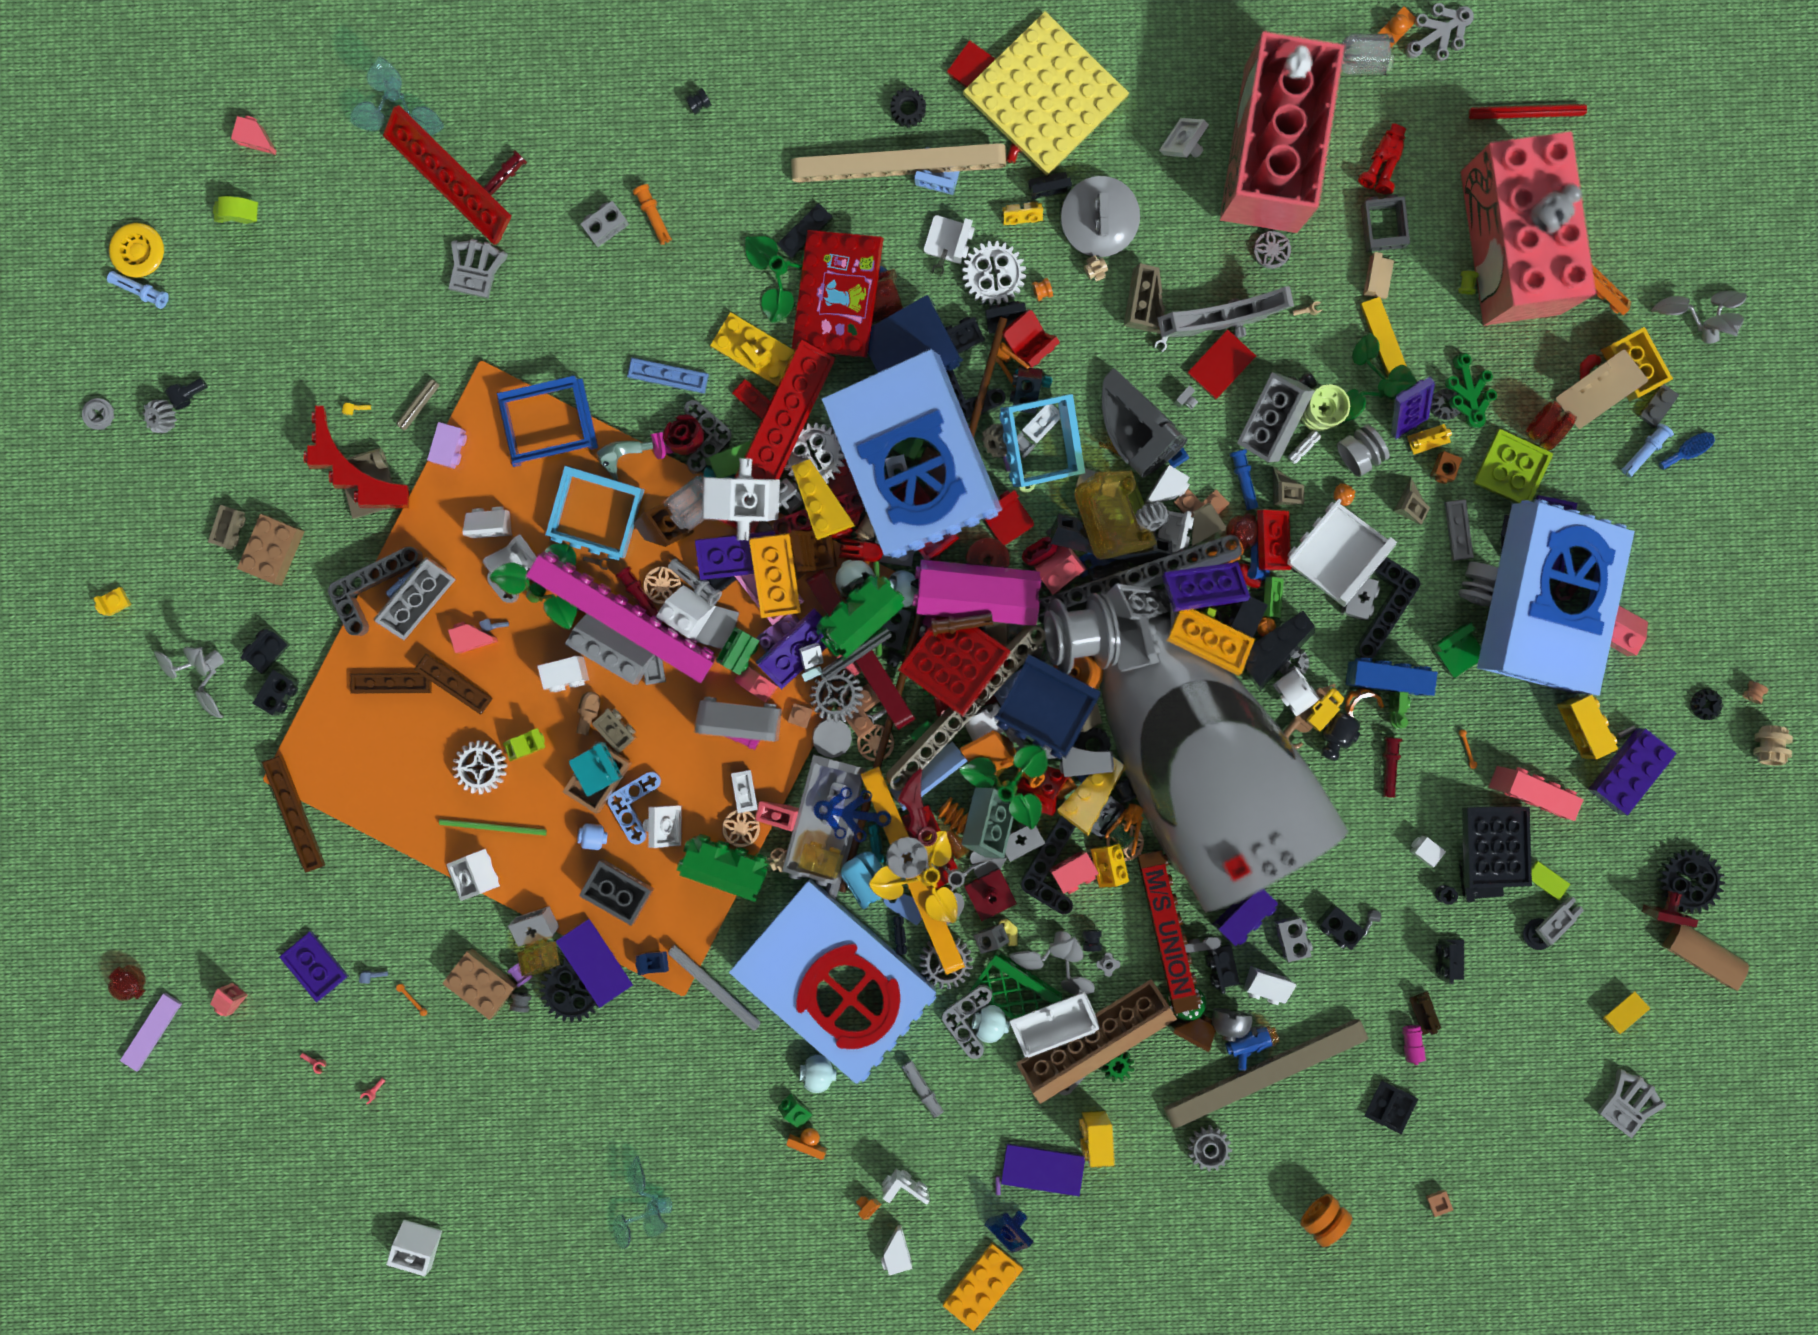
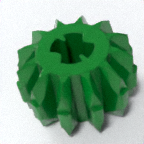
M1129 1052L1120 1054L1101 1067V1071L1106 1072V1079L1112 1076V1082L1115 1083L1117 1077H1119L1122 1083L1124 1082V1075L1128 1079L1131 1077L1128 1071H1134V1068L1130 1066L1134 1063V1060L1129 1059ZM1118 1061H1119V1063H1120L1119 1067H1120V1068H1119V1069H1116V1068H1115V1066H1116L1115 1062H1118Z

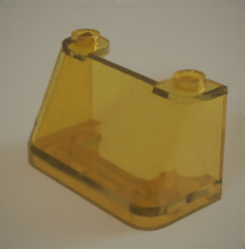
M1132 471L1097 472L1079 484L1075 489V499L1093 553L1097 559H1108L1148 549L1157 544L1153 532L1150 529L1140 530L1128 497L1136 486Z

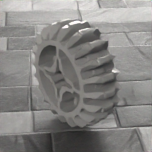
M843 670L841 675L839 671L829 679H826L821 674L820 676L823 680L820 682L816 679L815 683L818 686L811 687L816 692L810 694L812 699H816L811 702L812 706H817L814 711L816 713L820 712L819 717L822 719L826 717L828 722L833 718L834 722L838 723L839 717H841L843 722H846V715L852 719L853 715L851 712H859L856 705L862 706L863 704L858 700L864 698L863 694L858 693L863 690L862 686H857L860 681L858 679L853 680L854 675L852 673L847 676L846 670ZM842 681L847 683V685L836 688L832 683ZM827 687L828 696L824 698L825 701L822 702V694L824 689ZM832 689L838 694H841L839 695V699L841 700V702L833 698L834 692L832 691ZM852 690L851 701L847 705L845 698L849 691ZM833 705H839L842 708V710L830 711L826 708L828 706L831 707Z
M960 938L956 939L955 944L962 955L965 967L953 972L954 976L951 977L937 975L944 971V968L941 966L942 963L931 941L927 942L930 949L923 947V951L927 955H920V959L926 960L920 963V967L926 968L921 972L922 974L929 973L926 980L929 981L933 978V986L940 982L939 988L942 989L944 983H947V988L951 989V982H954L955 987H958V979L962 983L965 982L962 975L970 976L966 969H972L973 966L967 964V962L973 961V957H966L971 953V950L967 949L964 951L967 946L966 943L959 946ZM934 952L939 959V963L932 970L930 958Z

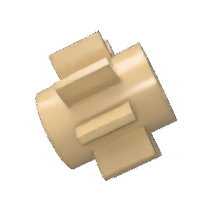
M1096 255L1088 258L1086 261L1087 265L1084 266L1087 277L1089 279L1095 278L1096 282L1105 278L1104 272L1108 271L1105 260L1102 257L1097 259Z
M777 848L771 852L768 861L773 871L778 869L780 873L783 872L788 849L784 851L782 848Z

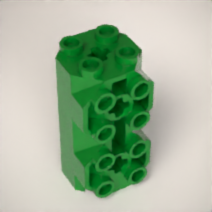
M869 576L863 582L860 590L856 588L849 594L845 600L846 604L843 601L834 608L831 616L827 614L816 626L818 628L816 631L818 636L821 633L823 635L821 639L823 644L836 657L842 655V661H845L903 608L904 596L890 586L891 583L885 576L881 578Z
M699 834L697 837L694 836L689 841H686L683 849L686 855L680 859L676 870L680 872L679 876L756 902L758 898L756 895L762 888L768 870L765 868L770 863L766 861V856L758 853L754 856L750 855L747 849L741 847L732 850L729 848V843L718 840V842L710 841L711 837L704 834Z

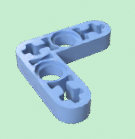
M656 772L646 773L615 791L608 798L610 809L628 840L633 844L644 842L647 833L644 831L643 825L632 808L631 803L660 786L661 777ZM649 775L652 778L656 777L655 786L652 784L645 787L647 791L644 792V788L639 781L642 780V783L647 782ZM632 785H636L640 789V793L636 797L631 796L629 793ZM615 795L617 798H622V801H620L622 807H628V809L622 810L619 814L617 812L620 809L619 805L613 804ZM625 812L631 813L633 817L632 822L629 824L622 821V815ZM637 823L638 826L634 828L637 832H642L641 840L633 839L634 831L633 829L628 831L627 827Z

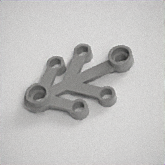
M1437 3L1431 8V14L1434 17L1441 15L1452 18L1451 21L1445 23L1429 19L1425 14L1417 16L1415 18V25L1417 27H1428L1436 29V31L1419 42H1410L1405 48L1406 56L1411 59L1418 57L1424 47L1441 37L1435 58L1437 61H1444L1449 56L1447 46L1451 30L1456 26V36L1451 43V47L1455 51L1461 50L1465 46V40L1463 39L1465 28L1474 19L1473 11L1466 6L1452 10L1445 8L1441 3ZM1435 7L1440 8V13L1435 11ZM1462 13L1466 14L1467 19L1462 18ZM1419 18L1424 19V24L1419 22ZM1456 41L1460 42V47L1456 46ZM1413 45L1417 46V52L1413 50ZM1439 52L1444 53V58L1440 57Z

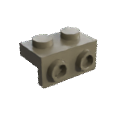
M220 505L208 542L233 550L239 542L238 534L240 528L245 524V512Z
M607 708L592 725L615 751L620 753L637 738L634 734L636 731L629 723L625 724L621 720L623 716L617 709Z

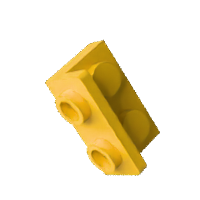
M1121 844L1091 849L1094 866L1099 873L1096 875L1099 888L1117 887L1129 882Z

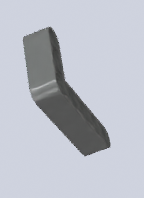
M405 547L330 584L328 588L329 596L349 634L363 636L369 630V624L355 596L411 569L413 566L419 565L423 560V554L420 550L413 547ZM414 551L415 559L409 561L408 554ZM393 560L397 561L395 570L390 568V563ZM375 569H378L379 576L378 578L374 579L372 576V572ZM359 577L361 585L356 588L354 582ZM342 586L343 594L338 596L337 589ZM348 604L352 606V611L349 614L345 611V607ZM356 622H359L361 625V629L358 632L354 630Z

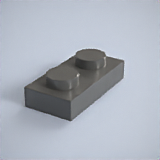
M1665 384L1661 385L1638 417L1651 427H1657L1679 394Z

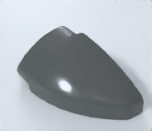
M1115 368L1106 375L1102 388V411L1107 433L1122 459L1144 478L1176 455L1184 447L1188 439L1176 428L1171 420Z

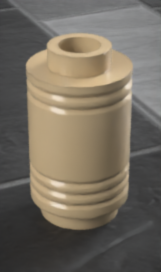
M866 514L855 531L857 534L856 538L860 541L872 542L876 534L869 516Z

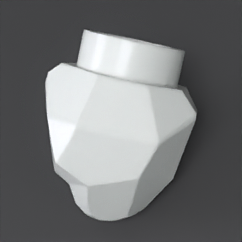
M1298 46L1294 52H1291L1285 65L1286 70H1289V77L1305 78L1306 72L1310 70L1312 65L1308 49L1305 46Z

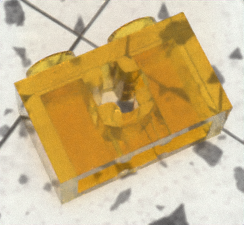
M811 841L810 844L806 843L804 845L798 867L837 879L845 855L840 854V849L830 847L827 850L822 848V844ZM825 854L824 858L827 859V862L820 864V860L817 857Z
M538 940L535 944L524 946L525 950L517 953L521 976L540 974L560 965L556 941Z

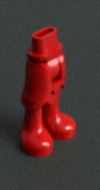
M1392 123L1390 130L1386 131L1385 136L1381 139L1376 151L1373 153L1374 155L1371 158L1373 162L1369 170L1362 172L1358 178V182L1363 187L1372 189L1375 186L1381 164L1386 162L1374 191L1380 194L1393 193L1395 184L1390 180L1404 149L1405 127Z

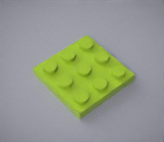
M1498 429L1473 483L1514 503H1521L1522 500L1532 502L1553 453L1502 429Z

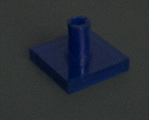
M1017 1211L1013 1218L1005 1212L989 1218L984 1224L1011 1253L1029 1248L1034 1242L1021 1228L1028 1219L1022 1211Z

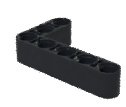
M948 369L946 372L951 376L950 382L954 391L958 394V402L961 409L965 411L966 421H969L972 417L973 404L976 402L977 396L965 400L953 370ZM995 388L987 391L983 403L984 408L980 416L997 410L1004 405L1006 395L1003 390ZM994 394H998L1001 396L1002 401L994 403L991 397Z
M1388 557L1383 560L1373 574L1394 588L1357 643L1355 654L1358 658L1371 659L1377 654L1420 587V580L1417 576ZM1390 568L1396 572L1394 579L1388 574ZM1407 579L1412 582L1411 589H1407L1405 586ZM1396 596H1399L1402 600L1400 606L1394 602ZM1385 612L1391 615L1389 622H1386L1383 618ZM1375 628L1380 631L1378 639H1375L1373 636ZM1364 645H1367L1370 649L1367 656L1362 653Z
M1060 815L1044 840L1045 844L1041 845L1022 876L1020 886L1025 893L1056 912L1065 915L1073 909L1071 899L1043 881L1076 826ZM1058 828L1065 829L1066 834L1063 838L1056 837L1055 832ZM1048 845H1054L1055 853L1047 855L1045 848ZM1043 862L1045 869L1042 872L1035 871L1036 863ZM1027 879L1035 881L1033 888L1027 889L1024 887ZM1043 890H1051L1052 895L1049 899L1041 897ZM1061 900H1067L1069 904L1064 910L1058 907Z

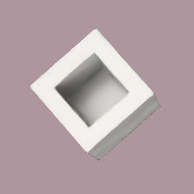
M1425 836L1417 837L1413 841L1412 849L1410 850L1411 853L1431 867H1435L1446 853V851Z

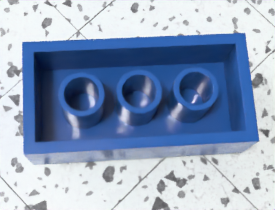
M1355 658V661L1348 662L1345 685L1391 692H1408V694L1420 696H1435L1438 672L1431 671L1432 667L1414 666L1413 669L1411 664L1400 663L1392 666L1390 661L1380 660L1372 663V659Z

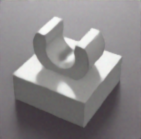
M1189 385L1174 404L1178 408L1185 404L1192 410L1198 403L1191 396L1195 390Z

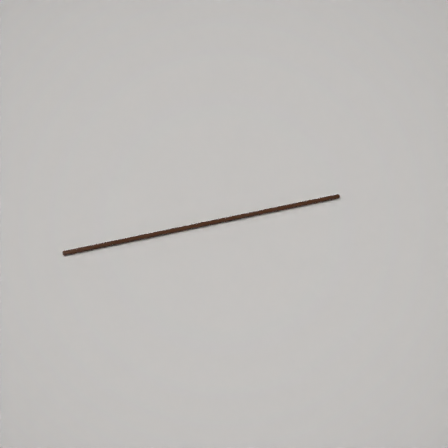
M999 317L969 424L973 439L1000 347L1002 333L1007 319ZM941 553L932 561H939ZM916 614L903 662L915 648L924 615ZM901 672L896 683V689L900 695H902L906 676ZM889 714L887 715L873 768L879 766L881 769L894 723ZM867 790L847 862L857 855L870 809L871 798ZM842 878L839 891L846 893L848 886Z

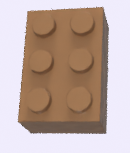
M260 514L237 569L272 584L282 586L305 531L270 516Z
M595 741L593 746L601 743V741ZM607 746L622 776H624L633 762ZM574 773L563 793L597 814L601 812L621 779L587 796Z
M473 949L464 954L442 983L489 1020L498 1013L517 988V983Z

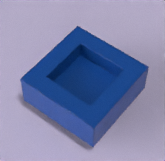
M1182 447L1168 463L1173 468H1176L1188 460L1189 456Z

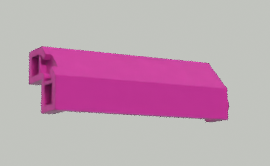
M921 560L920 567H916L915 579H919L918 594H914L913 606H916V614L959 618L992 612L993 622L1032 626L1037 624L1040 601H1038L1039 590L1041 589L1040 571Z

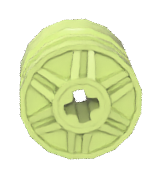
M1332 384L1323 385L1314 390L1315 392L1301 417L1303 424L1310 430L1325 431L1343 422L1350 411L1349 397L1339 386Z

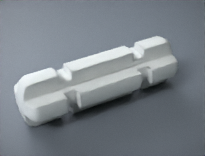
M1313 430L1308 435V438L1306 437L1295 448V451L1288 456V459L1294 464L1297 463L1301 456H1304L1314 443L1321 438V435Z

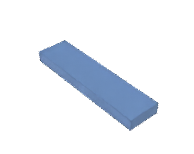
M631 357L627 377L705 394L709 374Z

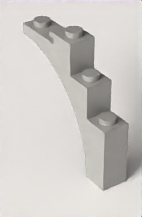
M1290 286L1233 303L1197 310L1171 312L1159 317L1158 322L1162 337L1194 336L1207 330H1223L1236 324H1252L1267 318L1269 315L1293 307L1294 303Z
M1027 738L1025 740L1021 739L1022 742L1031 741ZM1073 746L1067 758L1062 757L1060 771L1064 773V777L1115 772L1112 752H1095ZM1046 749L1047 759L1056 758L1050 754V750Z

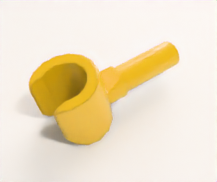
M345 403L342 413L353 416L354 410H371V405Z

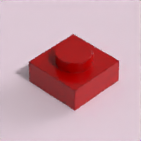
M1242 853L1223 862L1233 882L1253 872Z

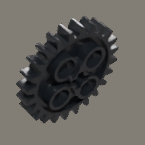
M1682 849L1681 855L1674 852V858L1667 857L1669 864L1662 863L1665 870L1658 871L1663 875V878L1657 879V881L1663 883V885L1658 887V889L1664 890L1661 897H1668V891L1682 894L1678 907L1680 912L1685 913L1687 911V913L1693 914L1695 911L1696 913H1701V908L1708 911V904L1715 906L1714 898L1721 899L1717 893L1724 892L1723 889L1719 888L1720 885L1725 884V882L1720 881V878L1725 875L1718 873L1722 867L1715 865L1717 860L1710 859V854L1705 853L1703 855V851L1700 850L1696 852L1694 849H1689L1687 852V850ZM1689 863L1690 870L1686 872L1685 867ZM1678 871L1683 876L1691 878L1690 880L1692 882L1701 885L1706 889V891H1703L1698 886L1691 885L1692 883L1689 880L1680 877L1676 874V872ZM1704 874L1707 875V881L1705 883H1703L1702 877ZM1677 880L1680 881V886L1678 889L1675 888V882ZM1694 891H1696V892H1697V896H1696V898L1693 900V899H1692V893H1693Z
M564 958L563 965L557 961V968L555 969L550 966L549 969L552 973L544 974L548 980L541 981L545 987L541 988L540 992H544L545 995L540 999L547 1000L544 1007H551L548 1012L549 1014L554 1011L556 1012L555 1019L561 1015L563 1016V1022H565L567 1017H570L571 1023H573L575 1017L581 1022L582 1015L588 1019L589 1011L594 1014L596 1013L594 1006H597L591 995L587 996L580 992H575L572 995L570 990L555 986L560 984L570 988L572 985H575L576 990L588 992L586 988L580 985V978L568 960ZM564 972L571 975V981L568 983L563 982L560 978ZM557 992L564 993L566 996L565 1001L558 1002L555 999V994ZM582 997L585 1000V1005L582 1007L576 1006L574 999Z

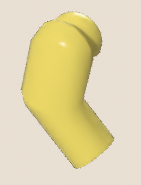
M1002 919L999 924H1003L1010 941L1008 946H1018L1017 927L1008 919Z

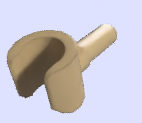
M1316 301L1309 307L1293 311V316L1304 313L1317 315L1322 310L1317 311L1314 309V306L1319 305L1321 302Z

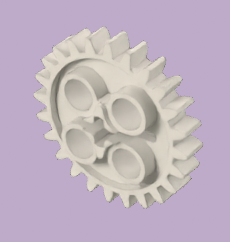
M988 241L987 247L981 243L980 250L975 247L973 248L975 255L968 254L967 257L970 261H964V265L968 268L962 269V272L967 275L963 276L962 280L968 281L964 287H971L969 295L975 293V301L982 298V304H984L988 300L989 306H992L993 301L1000 305L1001 300L1007 304L1008 297L1014 300L1015 295L1013 292L1020 293V289L1017 286H1024L1021 279H1025L1026 275L1021 272L1025 271L1026 267L1020 266L1024 260H1017L1019 252L1013 254V246L1007 250L1006 243L1000 247L998 241H996L995 246H992L991 242ZM991 256L994 260V271L998 273L996 276L998 291L994 288L993 274H990L992 270ZM1003 258L1007 261V265L1004 267L999 266L997 260ZM984 261L987 263L988 268L982 270L978 267L977 263ZM1008 278L1010 285L1003 286L1000 283V279ZM982 281H988L990 282L991 287L989 289H984L981 287L980 283Z
M808 423L807 429H802L786 463L788 465L785 466V470L790 471L788 475L791 478L795 477L792 466L810 459L827 484H829V477L835 480L834 473H841L838 466L844 467L841 460L846 458L842 454L843 451L834 430L831 427L827 430L825 424L820 428L818 423H815L814 428ZM822 438V444L819 446H815V442L818 439ZM807 440L810 441L812 449L816 452L815 456L822 467L821 470H819L816 461L812 458L813 454L806 443ZM805 447L804 453L798 455V450ZM831 456L829 462L823 463L824 457Z

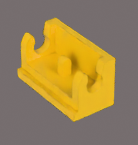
M1633 991L1624 1001L1606 1014L1603 1020L1615 1034H1621L1651 1008Z

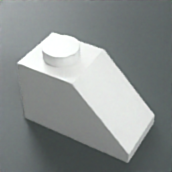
M897 1225L884 1249V1257L881 1258L883 1269H887L889 1275L912 1269V1260L901 1225Z

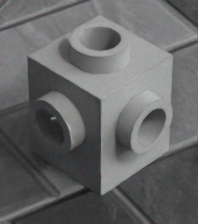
M787 478L780 482L779 508L784 506L790 514L801 506L804 501L799 494L798 485L795 482L791 484Z

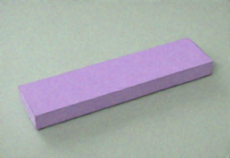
M164 993L120 1061L136 1072L139 1071L182 1003L169 994Z

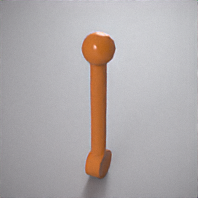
M1461 729L1459 735L1463 739L1470 762L1468 765L1470 768L1475 769L1477 768V762L1473 760L1466 738L1467 732L1465 729Z
M398 984L396 990L402 992L420 1011L421 1016H426L427 1010L422 1008L405 990L404 984Z

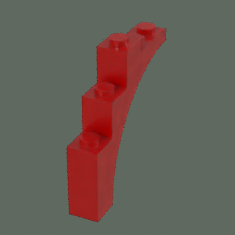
M315 406V412H312V424H315V431H312V443H316V445H307V451H304V463H307L310 469H333V471H329V483H333L335 489H358V491H354V502L358 503L359 508H409L408 485L391 484L377 480L349 463L332 440L327 424L325 407Z

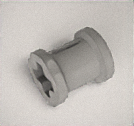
M1023 432L1017 436L1019 451L1022 453V457L1025 458L1036 445L1031 444L1024 437Z

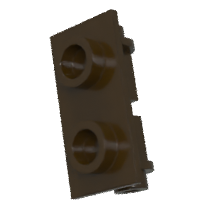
M1428 991L1409 997L1418 1024L1421 1026L1422 1035L1428 1033L1431 1035L1437 1034L1438 1030L1442 1028Z

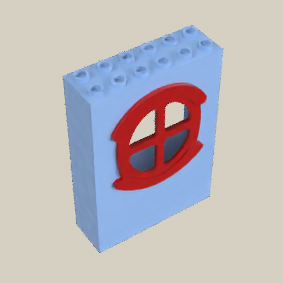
M812 878L804 884L729 972L856 1084L860 1080L864 1082L868 1078L871 1067L873 1065L877 1067L884 1058V1052L886 1050L890 1052L897 1043V1037L899 1035L904 1036L910 1029V1022L912 1020L917 1021L923 1014V1007L926 1004L930 1006L936 999V986L927 981L920 972L898 955L842 904L830 897ZM849 965L863 969L866 974L852 991H847L829 975V971L837 966ZM871 980L877 981L883 994V1011L878 1016L874 1015L857 1000V995ZM821 981H825L843 997L842 1003L829 1017H825L822 1014L817 1002V986ZM852 1005L871 1021V1025L861 1031H847L838 1028L835 1025V1021L848 1006Z

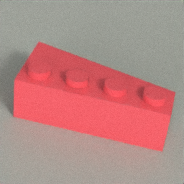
M1500 766L1496 767L1488 788L1504 792L1507 796L1523 800V802L1535 807L1540 806V809L1572 821L1576 820L1584 800L1576 796L1577 792L1566 788L1564 791L1560 789L1561 785L1551 781L1548 784L1544 782L1545 778L1535 774L1533 776L1527 775L1529 771L1519 767L1516 770Z

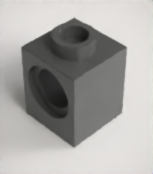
M1002 923L985 928L973 935L981 954L999 949L1010 942Z

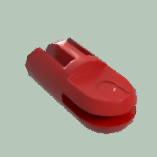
M841 539V543L845 545L840 546V551L845 553H840L839 558L877 562L883 556L881 546L877 543Z

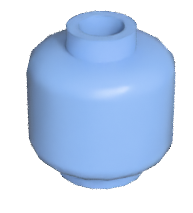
M586 823L582 828L579 827L577 843H580L583 849L599 850L602 844H606L607 832H604L602 825Z

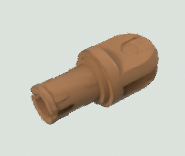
M586 692L581 697L577 711L581 716L576 733L589 735L592 718L597 717L600 707L598 694Z

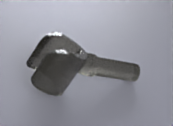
M943 249L938 264L934 265L932 269L934 274L935 269L940 268L942 270L940 277L944 274L943 265L948 253L947 249Z
M586 556L583 558V561L599 565L603 570H608V568H603L601 563L605 560L611 562L607 558L601 560Z

